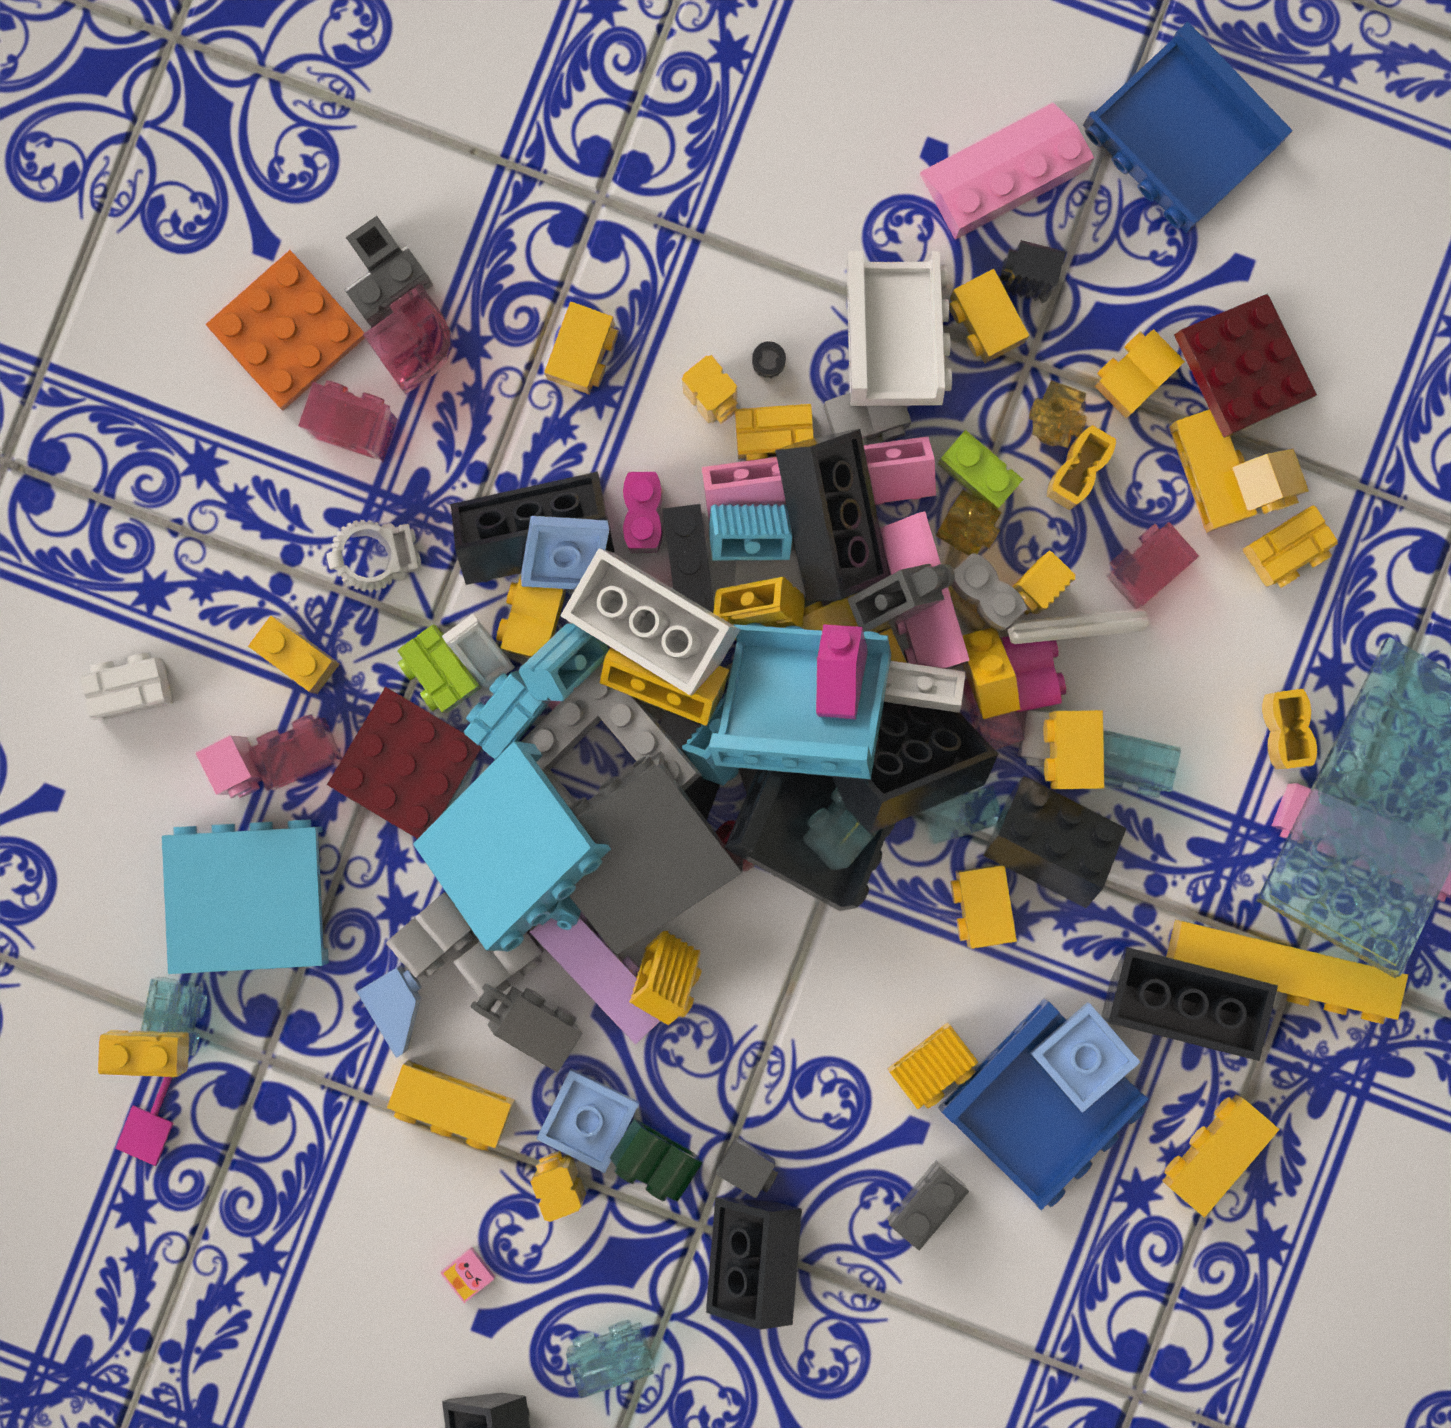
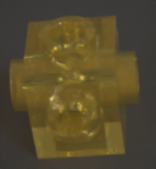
M1051 380L1043 398H1036L1030 410L1029 419L1033 420L1032 435L1036 436L1046 445H1060L1068 448L1073 436L1079 437L1085 427L1087 416L1083 414L1086 408L1087 393Z
M962 489L935 536L968 556L972 553L978 554L982 546L990 549L1001 529L994 525L1002 512Z

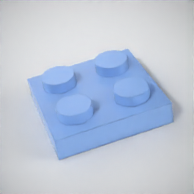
M531 516L521 571L522 587L576 589L598 549L606 550L609 535L608 520Z
M1088 1002L1030 1052L1082 1113L1140 1063L1138 1058Z
M571 1068L536 1139L605 1173L611 1162L609 1157L623 1137L639 1105V1101Z

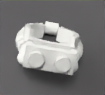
M357 520L353 521L352 524L348 523L346 527L343 526L341 531L336 533L337 537L333 538L334 544H331L332 552L326 554L329 569L337 570V575L343 578V582L346 581L348 586H354L356 590L359 588L361 591L368 590L369 592H373L374 589L378 591L381 587L384 589L387 587V584L390 585L392 583V579L402 581L406 573L416 571L419 568L418 566L421 565L420 555L418 552H415L413 545L416 541L413 529L409 528V524L399 525L395 528L391 523L379 526V523H372L371 520L367 522L365 520H360V522ZM369 536L377 539L388 553V564L385 572L376 577L366 578L358 576L347 565L345 566L342 551L350 537Z

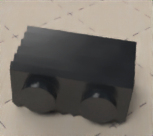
M1020 240L1016 250L1009 249L1007 258L1003 261L999 279L1005 281L1004 288L1007 293L1011 291L1013 296L1018 293L1020 298L1025 295L1027 299L1033 297L1034 301L1040 299L1044 303L1058 284L1066 252Z

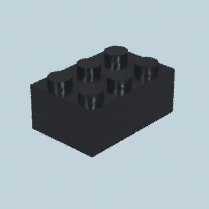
M1023 776L1008 796L983 856L1087 908L1103 890L1127 828Z

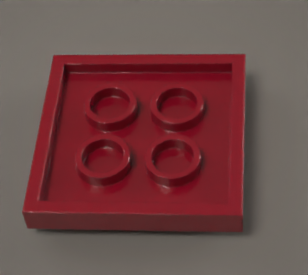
M1268 293L1183 328L1174 334L1223 438L1317 396Z
M385 687L327 785L418 839L446 811L482 751V747L477 745L462 731Z

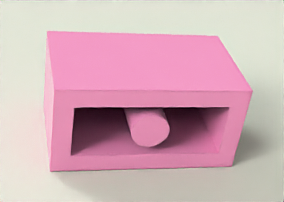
M230 735L196 752L216 795H229L230 798L238 796L242 798L260 789L258 782L267 778L247 737Z

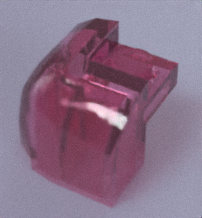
M421 284L392 303L390 308L393 313L363 334L405 395L436 374L447 362L452 350V332L448 323Z

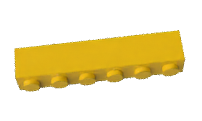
M1176 919L1166 956L1278 985L1277 992L1286 993V1001L1309 1006L1310 1000L1325 1003L1323 1010L1347 1015L1348 1008L1362 1011L1361 1019L1384 1024L1385 1017L1398 1020L1408 979L1407 974Z

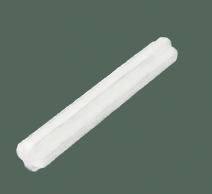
M1140 608L1014 621L1007 631L1011 643L1022 644L1143 631L1149 626V618L1147 617V611Z

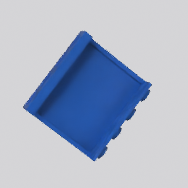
M1188 21L1175 33L1173 39L1100 108L1095 112H1090L1083 124L1089 140L1097 147L1103 146L1113 156L1111 160L1115 167L1123 174L1129 173L1139 183L1137 187L1141 194L1151 202L1155 200L1165 210L1164 216L1166 220L1177 229L1181 227L1186 233L1278 148L1293 131Z
M1044 998L975 1069L976 1072L968 1080L960 1084L938 1107L941 1113L995 1163L1041 1211L1046 1205L1053 1207L1061 1200L1066 1193L1064 1187L1073 1177L1078 1180L1089 1171L1093 1164L1090 1160L1100 1150L1105 1152L1116 1143L1119 1138L1117 1132L1127 1122L1129 1124L1136 1122L1145 1112L1146 1107L1144 1104L1149 1100L1124 1076L1082 1113L1030 1053L1066 1021L1060 1012Z

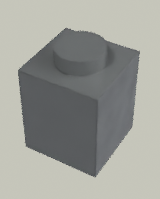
M375 216L346 237L369 271L400 250V247L378 216Z
M737 1136L734 1137L716 1168L717 1176L754 1198H757L761 1190L766 1193L768 1192L778 1172L773 1170L776 1165L774 1158Z

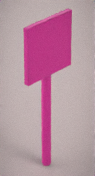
M164 1077L151 1112L134 1105L132 1106L115 1149L157 1166L174 1124L167 1119L157 1116L172 1077Z

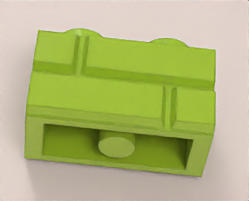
M967 430L958 437L937 463L938 466L993 513L1000 508L1024 480L1012 469L1007 470V465Z
M433 624L397 650L403 658L397 663L410 681L416 677L425 690L420 692V695L432 711L439 708L442 713L446 714L482 687L447 645L442 637L444 633L441 629Z

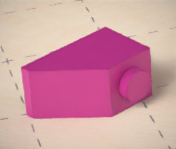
M823 624L817 656L816 714L818 717L856 719L868 653L862 627Z

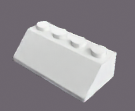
M600 548L560 615L690 696L698 690L721 664L740 631L739 628L616 554Z

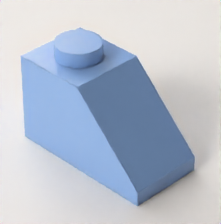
M402 965L357 991L396 1058L405 1053L409 1048L421 1001V996L418 993V990L421 989L419 980L409 970L405 971Z

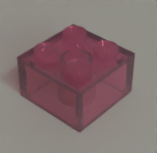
M326 380L325 386L313 382L298 426L313 439L384 462L398 419L390 411V406L384 404V399L365 392L359 398L353 393L348 392V387Z

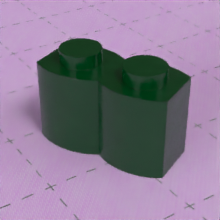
M637 1119L632 1121L609 1157L616 1166L614 1172L619 1177L631 1184H634L636 1179L647 1184L645 1190L661 1201H665L668 1197L678 1202L703 1163L694 1152Z

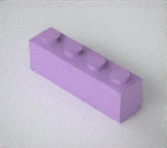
M582 912L580 913L578 923L572 926L570 930L560 928L557 925V921L552 918L544 925L538 924L531 930L530 933L635 1045L660 1022L657 1018L629 1002L635 986L634 983L637 980V972L640 969L639 965L630 956H627L624 960L619 954L616 956L600 934L588 923V919Z

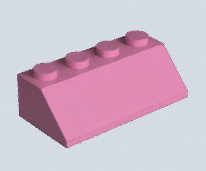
M1051 103L921 171L920 175L956 240L1087 171L1094 160V156L1077 124L1059 107Z
M925 511L880 528L889 576L901 569L931 564L932 567L941 564ZM948 587L942 590L945 600L896 625L899 635L906 634L909 648L904 650L907 663L950 669L970 661Z

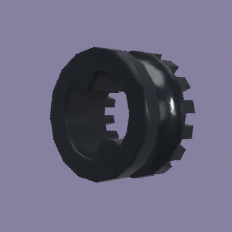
M766 341L760 343L755 348L752 355V365L758 375L764 378H773L778 376L785 367L786 355L784 349L779 344ZM773 350L777 353L779 357L775 360V368L765 369L759 364L763 357V351Z

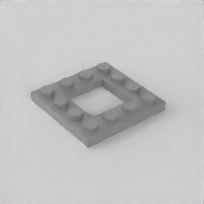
M603 663L521 741L535 744L543 756L536 763L568 807L576 801L552 773L551 769L601 720L636 761L645 755H649L652 758L659 752H662L665 755L664 766L684 791L702 775L637 698L600 684Z

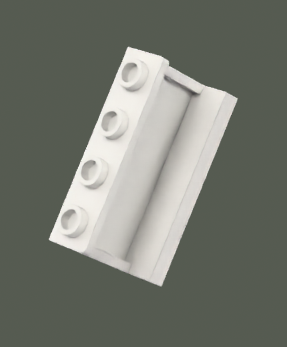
M848 251L847 306L850 406L942 405L945 391H951L952 370L951 367L945 368L944 356H950V333H943V322H948L949 300L942 299L941 288H947L948 271L947 265H940V251L932 252L931 260L928 262H864V251Z

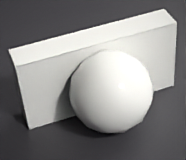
M474 614L442 636L447 645L484 690L493 684L502 673L507 674L515 668Z

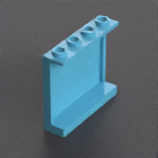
M750 623L748 625L734 624L740 631L736 637L737 644L718 734H711L709 744L715 766L871 779L891 661L888 635H880L872 631L864 632L868 653L856 719L818 717L816 714L817 656L822 634L821 630H807L798 626H787L785 628L766 627L759 623Z
M513 741L413 843L486 951L508 952L518 947L524 940L523 935L532 926L542 923L549 916V910L558 901L570 896L576 889L575 884L584 875L595 871L602 864L601 858L611 850L607 844H595L536 763L543 755L536 745L531 743Z
M311 820L288 821L287 829H273V822L250 823V831H235V824L211 825L212 833H197V826L173 827L174 835L162 836L168 974L323 966L329 963L328 948H324L318 841V833L322 832V827H311Z

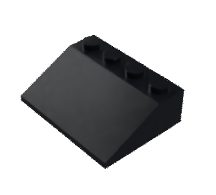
M884 702L871 779L832 776L846 808L870 834L984 786L999 754L961 713Z

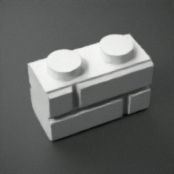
M150 652L127 657L129 664L114 667L113 661L91 665V673L82 674L80 677L90 719L100 721L172 704L173 698L163 659L151 658Z

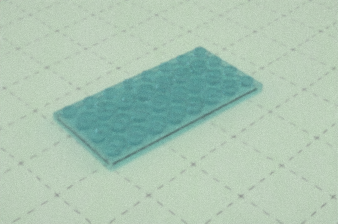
M1389 637L1383 642L1256 901L1386 974L1397 978L1401 976L1451 870V670Z

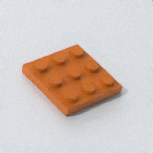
M291 250L286 252L205 324L282 411L367 337L365 332Z

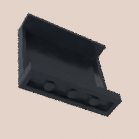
M757 769L725 849L839 911L858 908L866 899L869 892L867 884L871 873L881 862L883 855L881 848L885 838L892 832L895 823L869 834L846 808L832 776Z

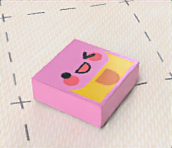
M473 1247L469 1248L441 1271L442 1276L463 1303L482 1290L496 1277Z

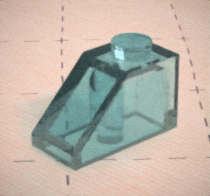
M994 786L960 795L921 813L930 843L937 844L995 826L1001 811Z

